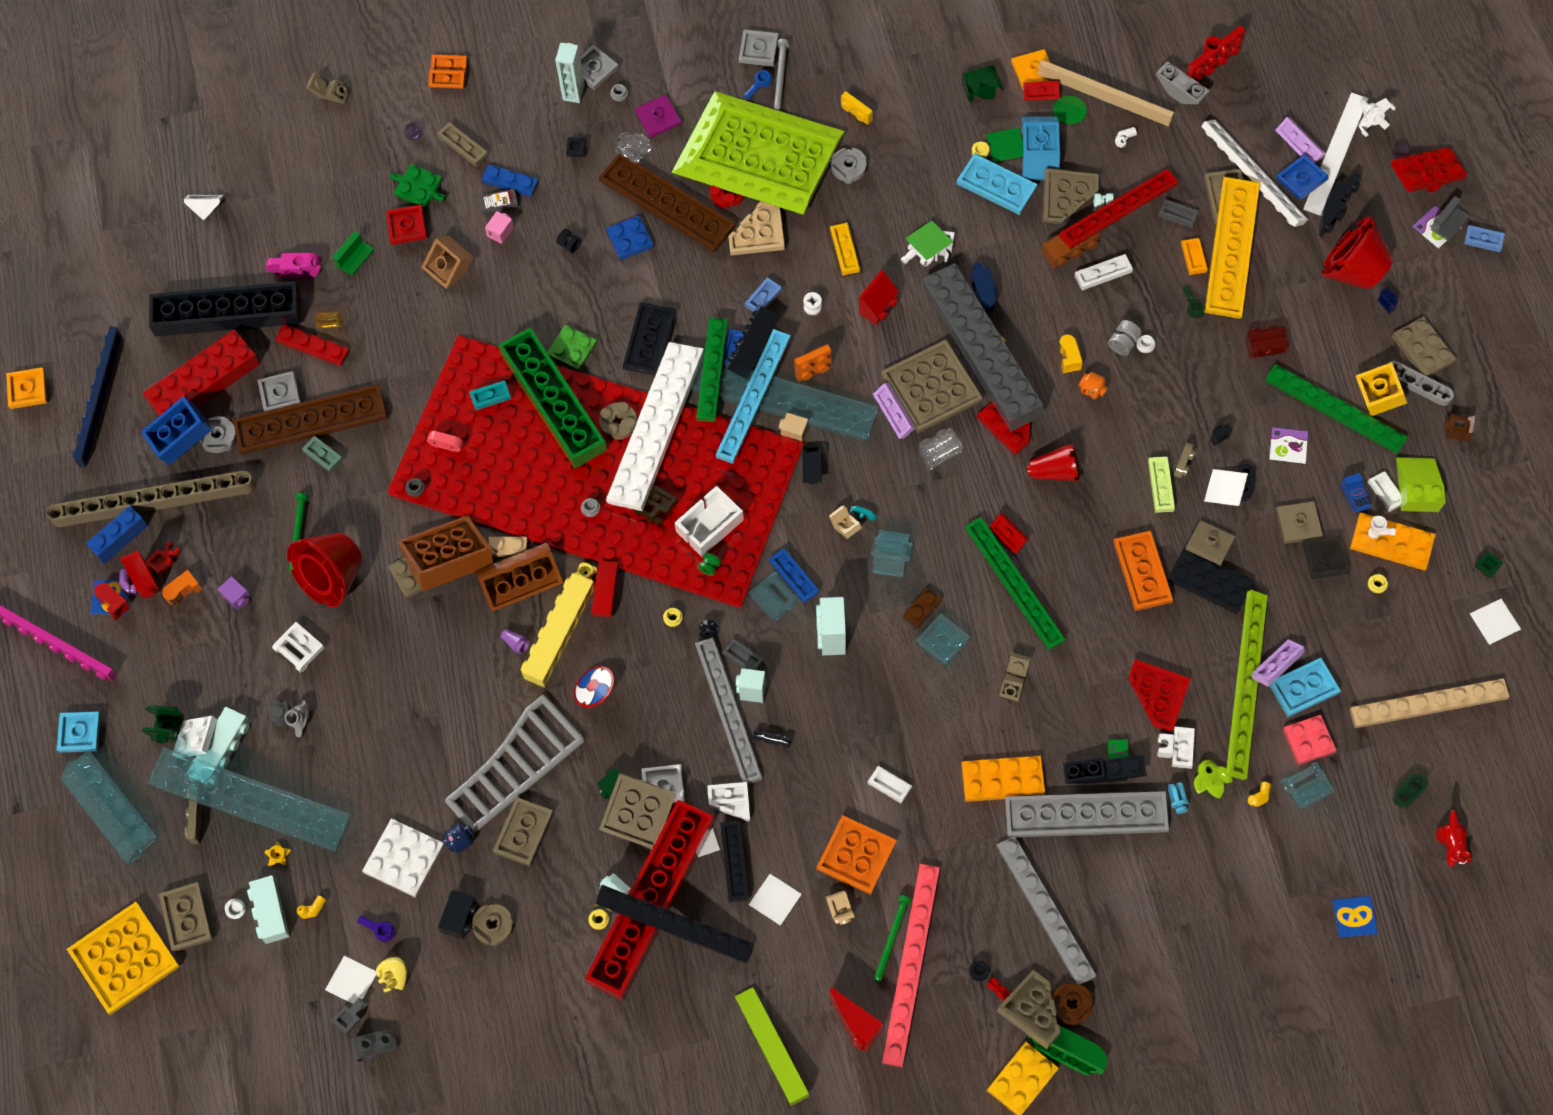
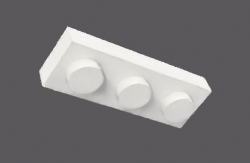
M1126 254L1079 270L1075 272L1074 276L1081 290H1085L1132 273L1133 268Z

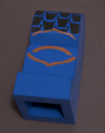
M1360 473L1345 477L1340 485L1355 513L1371 508V500L1366 493Z

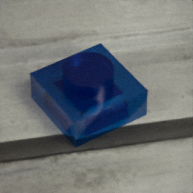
M1387 288L1380 293L1377 300L1388 314L1395 311L1398 304L1397 297Z

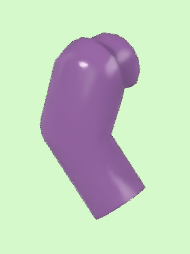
M126 569L120 570L119 583L125 594L128 596L137 594L134 584L130 585L129 575Z

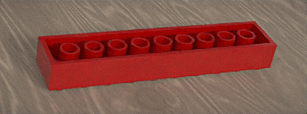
M678 799L628 895L670 911L715 824L714 816ZM618 914L585 977L587 984L624 1001L660 930Z

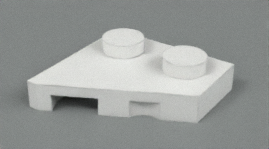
M747 782L707 785L709 807L742 820L750 821Z

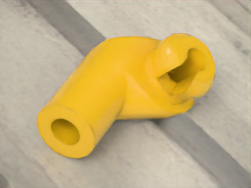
M317 896L313 905H300L297 908V914L303 919L315 917L320 913L327 900Z

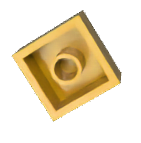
M1392 362L1356 375L1371 417L1407 404Z

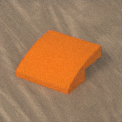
M432 55L428 87L464 89L468 57Z

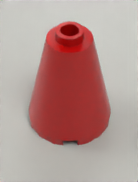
M1074 443L1030 460V464L1027 465L1028 476L1040 480L1080 481V473H1077L1079 465Z

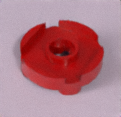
M710 185L711 199L714 204L721 208H728V206L733 205L734 207L738 206L745 198V196L733 192L725 194L724 189Z

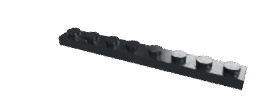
M601 885L594 904L742 963H747L753 946L751 942L605 885Z

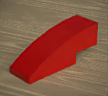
M599 561L592 606L593 617L613 618L618 562Z

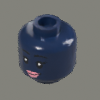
M457 823L445 832L443 841L451 852L460 853L473 844L472 836L474 832L469 825L464 826L461 823Z

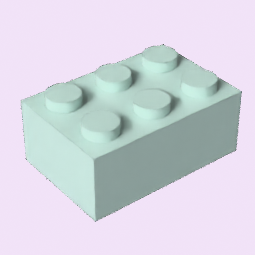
M844 597L820 598V605H816L818 649H822V656L845 655Z

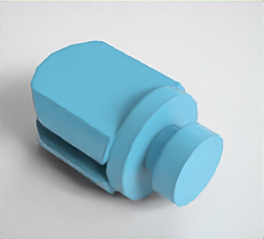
M1181 782L1176 783V787L1174 784H1169L1168 792L1172 802L1171 807L1176 810V814L1186 813L1189 801L1186 798L1183 784Z

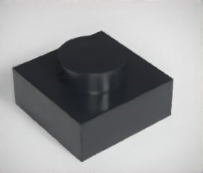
M568 137L566 156L584 157L586 138Z
M1229 423L1225 426L1220 425L1212 431L1210 441L1214 446L1230 438L1233 429Z

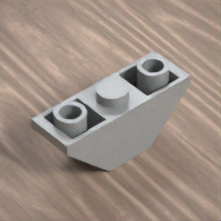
M1168 61L1156 72V76L1167 94L1181 104H1199L1210 91Z

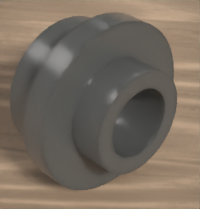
M413 478L406 484V492L412 497L422 495L425 490L424 483L420 479Z

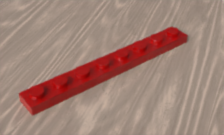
M1166 169L1060 232L1059 237L1072 249L1174 188L1179 181Z

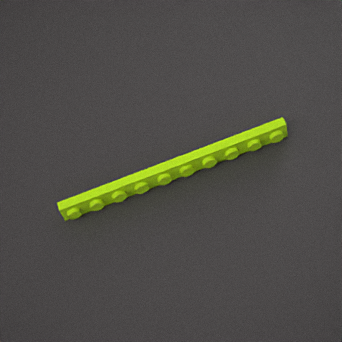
M1253 590L1248 591L1246 596L1226 775L1241 780L1247 779L1258 687V681L1252 679V673L1260 666L1268 595Z

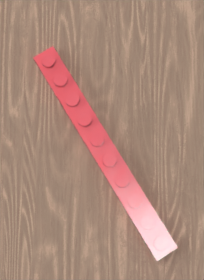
M924 864L919 866L883 1055V1064L903 1068L940 870L939 867Z

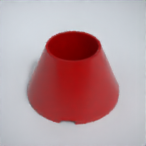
M1366 217L1357 223L1359 227L1353 232L1349 230L1335 245L1323 264L1326 266L1325 270H1321V275L1324 278L1368 290L1374 287L1386 275L1393 264L1394 258L1374 219L1371 217Z
M343 533L296 540L287 549V561H291L293 567L291 573L298 585L315 602L319 604L326 603L330 608L337 607L344 601L363 564L362 554L358 546Z

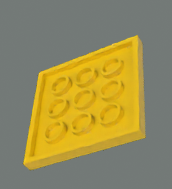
M137 902L131 904L67 949L109 1015H112L180 967Z

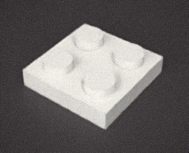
M206 716L183 721L172 755L179 759L207 754L217 719L214 716Z

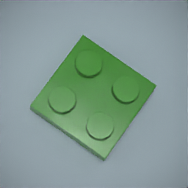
M564 325L547 353L552 360L580 372L597 345V340Z

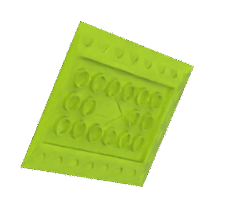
M714 91L672 173L804 215L845 131Z

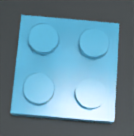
M100 712L60 713L57 751L59 753L98 751Z

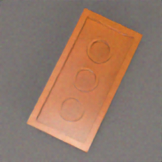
M1151 531L1114 539L1113 544L1134 610L1138 611L1172 603L1173 598Z

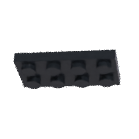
M640 302L624 358L623 370L656 376L667 348L676 314L675 308Z
M1186 547L1182 550L1167 581L1235 614L1239 613L1246 599L1247 592L1250 591L1255 581L1222 564L1220 566L1186 550Z

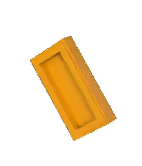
M1200 238L1182 240L1181 247L1189 275L1207 273L1208 268Z

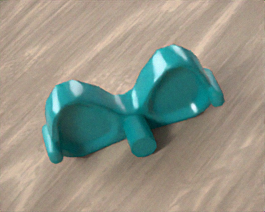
M852 506L850 512L855 514H861V519L866 515L874 522L877 517L873 512L859 506Z

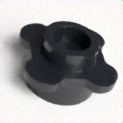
M713 620L701 622L699 625V630H701L699 635L701 637L716 636L718 634V630H716L718 624Z

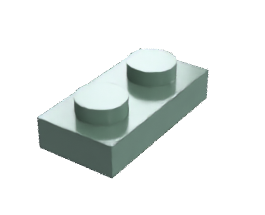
M315 436L302 448V451L329 473L343 461L339 454Z

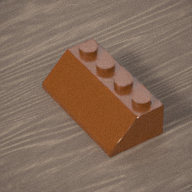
M547 543L475 571L492 612L563 584Z

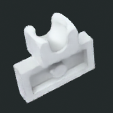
M1174 727L1173 735L1160 734L1158 742L1165 744L1167 747L1159 748L1157 756L1162 758L1172 757V767L1192 769L1195 729Z

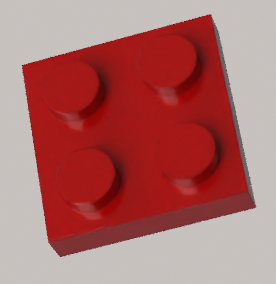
M422 205L386 210L391 245L427 239Z

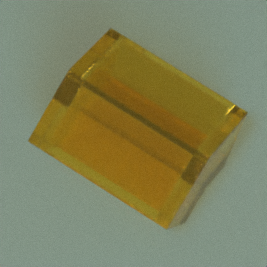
M316 312V328L341 327L340 312ZM336 319V322L321 323V320Z

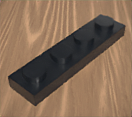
M740 821L720 823L729 903L749 901Z

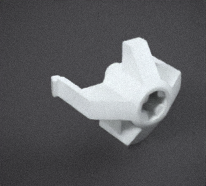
M1386 98L1377 103L1370 104L1365 100L1361 101L1359 105L1363 109V117L1358 124L1362 131L1361 133L1367 137L1369 134L1366 130L1371 125L1378 124L1385 130L1390 124L1384 119V112L1389 108L1394 111L1396 106Z

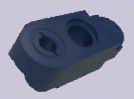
M981 262L973 263L971 274L974 295L986 313L995 310L996 288L989 267L983 268Z

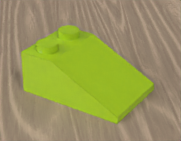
M1397 457L1401 511L1439 512L1446 501L1444 484L1435 459Z

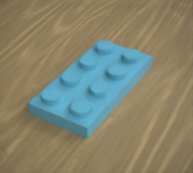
M976 154L972 156L957 179V185L1018 215L1022 213L1038 185Z

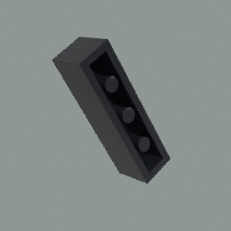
M760 306L757 312L753 311L749 318L751 324H746L742 332L745 335L744 338H739L735 345L737 351H732L728 359L731 362L727 368L728 370L748 379L780 318L779 315L763 306Z

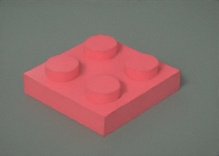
M1321 715L1283 728L1298 765L1337 751Z

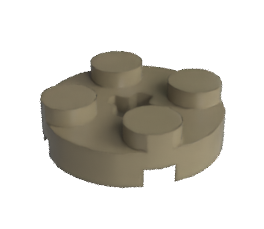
M613 403L601 410L599 424L604 435L621 440L633 433L637 418L635 411L627 403ZM616 418L623 419L619 425L617 422L613 423Z
M499 904L481 907L475 913L472 921L473 932L480 942L491 946H497L506 941L514 927L511 914L505 907ZM497 920V927L489 929L488 922Z

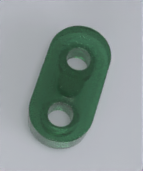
M1419 773L1412 774L1395 791L1393 795L1395 805L1399 808L1410 807L1428 786L1425 776ZM1413 783H1417L1419 788H1415ZM1400 796L1405 797L1406 801H1401Z

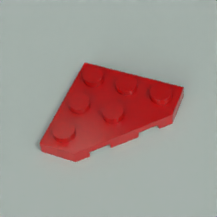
M993 403L977 414V419L1015 456L1029 445L1030 422L1010 432Z
M1135 659L1128 680L1152 726L1172 733L1191 678Z

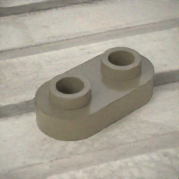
M1186 442L1174 477L1181 479L1182 475H1187L1190 467L1187 465V462L1193 459L1196 452L1193 449V444Z

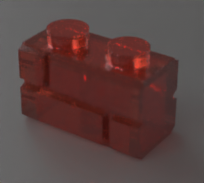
M1274 325L1264 330L1254 328L1246 334L1245 342L1249 358L1287 353L1289 342L1286 337L1285 327Z

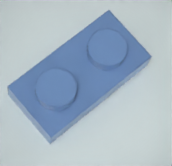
M1468 225L1464 244L1500 252L1505 233Z
M767 277L745 302V307L752 312L754 310L757 312L760 306L767 308L782 291V287Z

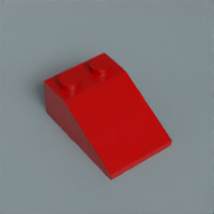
M831 987L829 990V1000L850 1039L853 1041L852 1045L860 1051L864 1049L868 1052L881 1035L883 1023Z

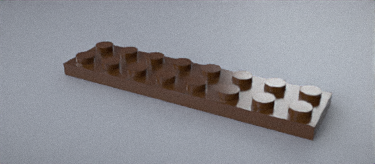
M621 152L598 177L599 181L714 253L736 227V223Z
M376 384L233 419L239 452L241 455L313 438L314 436L317 437L386 420L387 415L380 385Z

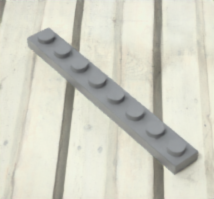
M1013 836L997 844V849L1075 983L1083 985L1096 978V974L1016 837Z

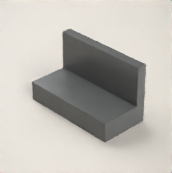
M1456 196L1437 217L1431 228V231L1448 242L1470 216L1457 208L1461 200Z

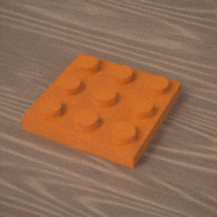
M842 815L816 870L871 895L897 840Z

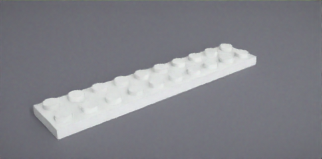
M672 342L668 343L606 498L608 504L643 511L652 484L655 481L704 356L703 348Z

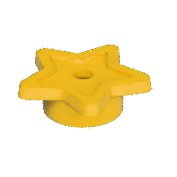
M276 842L275 846L265 850V854L270 858L269 866L277 863L285 866V857L291 850L282 848L281 844Z

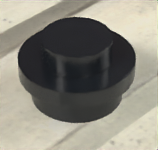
M975 961L969 968L971 978L978 982L986 980L990 973L989 966L983 961Z

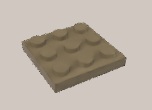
M619 773L599 830L652 849L666 823L676 793Z

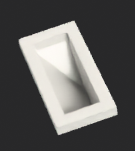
M188 195L184 199V203L205 220L224 199V195Z

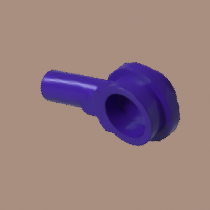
M364 916L358 918L357 923L373 930L377 939L381 942H388L395 936V927L390 922L376 923Z

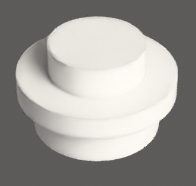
M1149 335L1141 336L1136 343L1137 349L1142 353L1152 352L1155 348L1154 339Z
M231 899L225 905V913L229 918L238 919L245 912V904L240 899Z

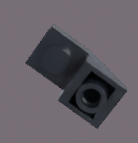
M822 445L803 446V483L816 484L822 482Z

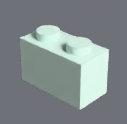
M741 668V674L736 677V693H739L740 700L763 703L766 688L765 671Z

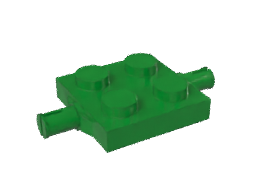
M410 164L402 176L395 172H392L390 176L391 179L399 182L393 192L394 196L415 206L422 205L424 210L434 199L443 203L446 200V195L438 192L439 186L443 181L442 177Z

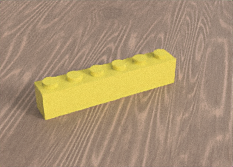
M572 573L571 577L565 580L564 590L562 594L557 596L556 606L547 616V624L540 629L539 639L536 644L532 645L529 653L530 657L528 661H524L521 667L525 680L544 688L595 589L594 581Z

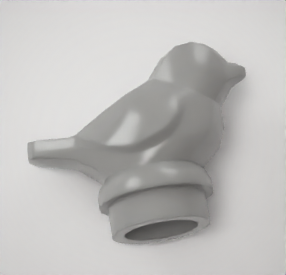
M303 700L300 705L295 706L285 714V722L294 727L296 737L303 736V729L309 719L311 707L306 700Z

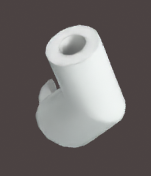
M1135 127L1119 131L1115 144L1120 148L1124 147L1128 138L1137 135Z

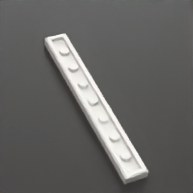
M1351 92L1320 167L1328 174L1329 179L1309 194L1303 210L1321 216L1362 116L1363 109L1359 104L1363 100L1367 102L1368 98Z

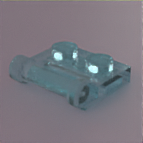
M775 571L749 592L752 599L773 622L800 601V598L794 595L779 579V575ZM774 584L788 599V602L784 603L769 586Z
M1316 762L1290 778L1285 777L1280 780L1281 785L1288 792L1299 811L1335 792ZM1313 774L1316 775V779L1296 789L1294 788L1293 784Z

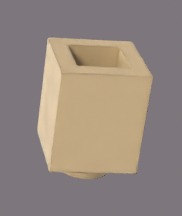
M786 413L785 419L782 418L779 424L781 435L802 442L809 427L808 419Z

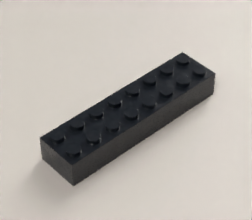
M296 281L149 294V327L155 337L282 326L283 324H301L300 290Z

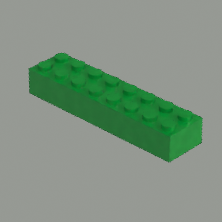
M531 327L498 345L502 358L574 469L607 451L605 440Z

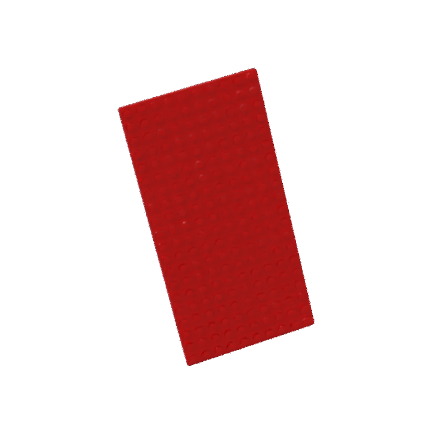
M461 335L457 336L388 489L390 496L458 518L468 515L473 523L517 537H527L529 541L539 544L547 543L551 548L598 563L599 561L618 562V569L731 606L742 607L804 444L802 441L751 425L736 460L732 464L716 458L718 448L732 419L716 415V422L697 421V408L684 405L653 483L655 486L676 497L679 502L668 516L663 513L659 515L660 518L664 519L661 526L648 522L647 518L636 515L630 508L607 503L606 498L632 434L625 439L616 440L613 437L604 435L599 424L601 410L610 404L620 402L627 403L635 411L638 421L648 393L556 365L605 440L607 449L606 452L574 469L502 358L499 347ZM505 380L511 399L475 411L469 392ZM616 418L613 423L617 422L619 425L623 419ZM437 431L462 439L464 443L461 451L454 452L430 445L427 442L430 432ZM413 478L420 479L425 486L423 494L418 497H412L406 492V484ZM717 486L743 511L744 520L707 552L716 556L721 561L720 566L715 569V575L709 576L697 568L698 564L703 561V556L701 557L690 546V542L687 543L676 532L675 522L700 500L704 502V508L706 509L704 496ZM588 498L597 500L600 504L599 513L593 517L585 516L581 511L583 501ZM649 505L646 507V510L650 512L654 509Z

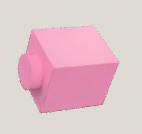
M496 211L485 227L487 237L501 244L504 243L514 229L512 218Z

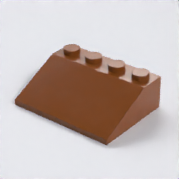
M468 515L398 540L403 556L422 591L469 575L493 564L491 547Z

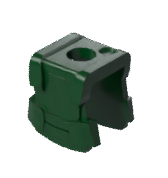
M147 706L145 710L155 715L154 727H144L142 732L149 735L151 741L160 744H167V742L176 743L180 727L184 721L181 711L173 706ZM170 724L173 726V729H164L163 727Z

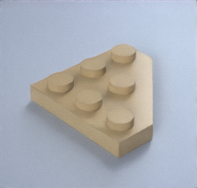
M760 201L756 209L746 216L736 231H733L728 236L730 255L785 250L780 207Z

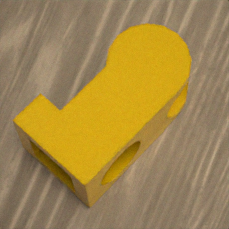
M1071 335L1062 336L1059 342V352L1064 357L1061 365L1063 374L1081 370L1082 359L1075 338Z

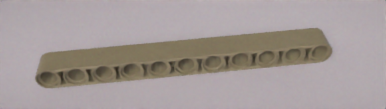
M238 471L54 504L48 507L46 514L54 526L65 527L115 518L129 506L137 513L248 494L254 491L256 484L248 471ZM245 480H249L246 484H242Z

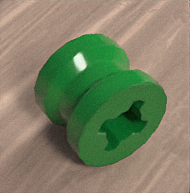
M704 553L703 561L698 564L697 568L706 575L714 576L716 573L715 569L720 566L721 561L710 553Z

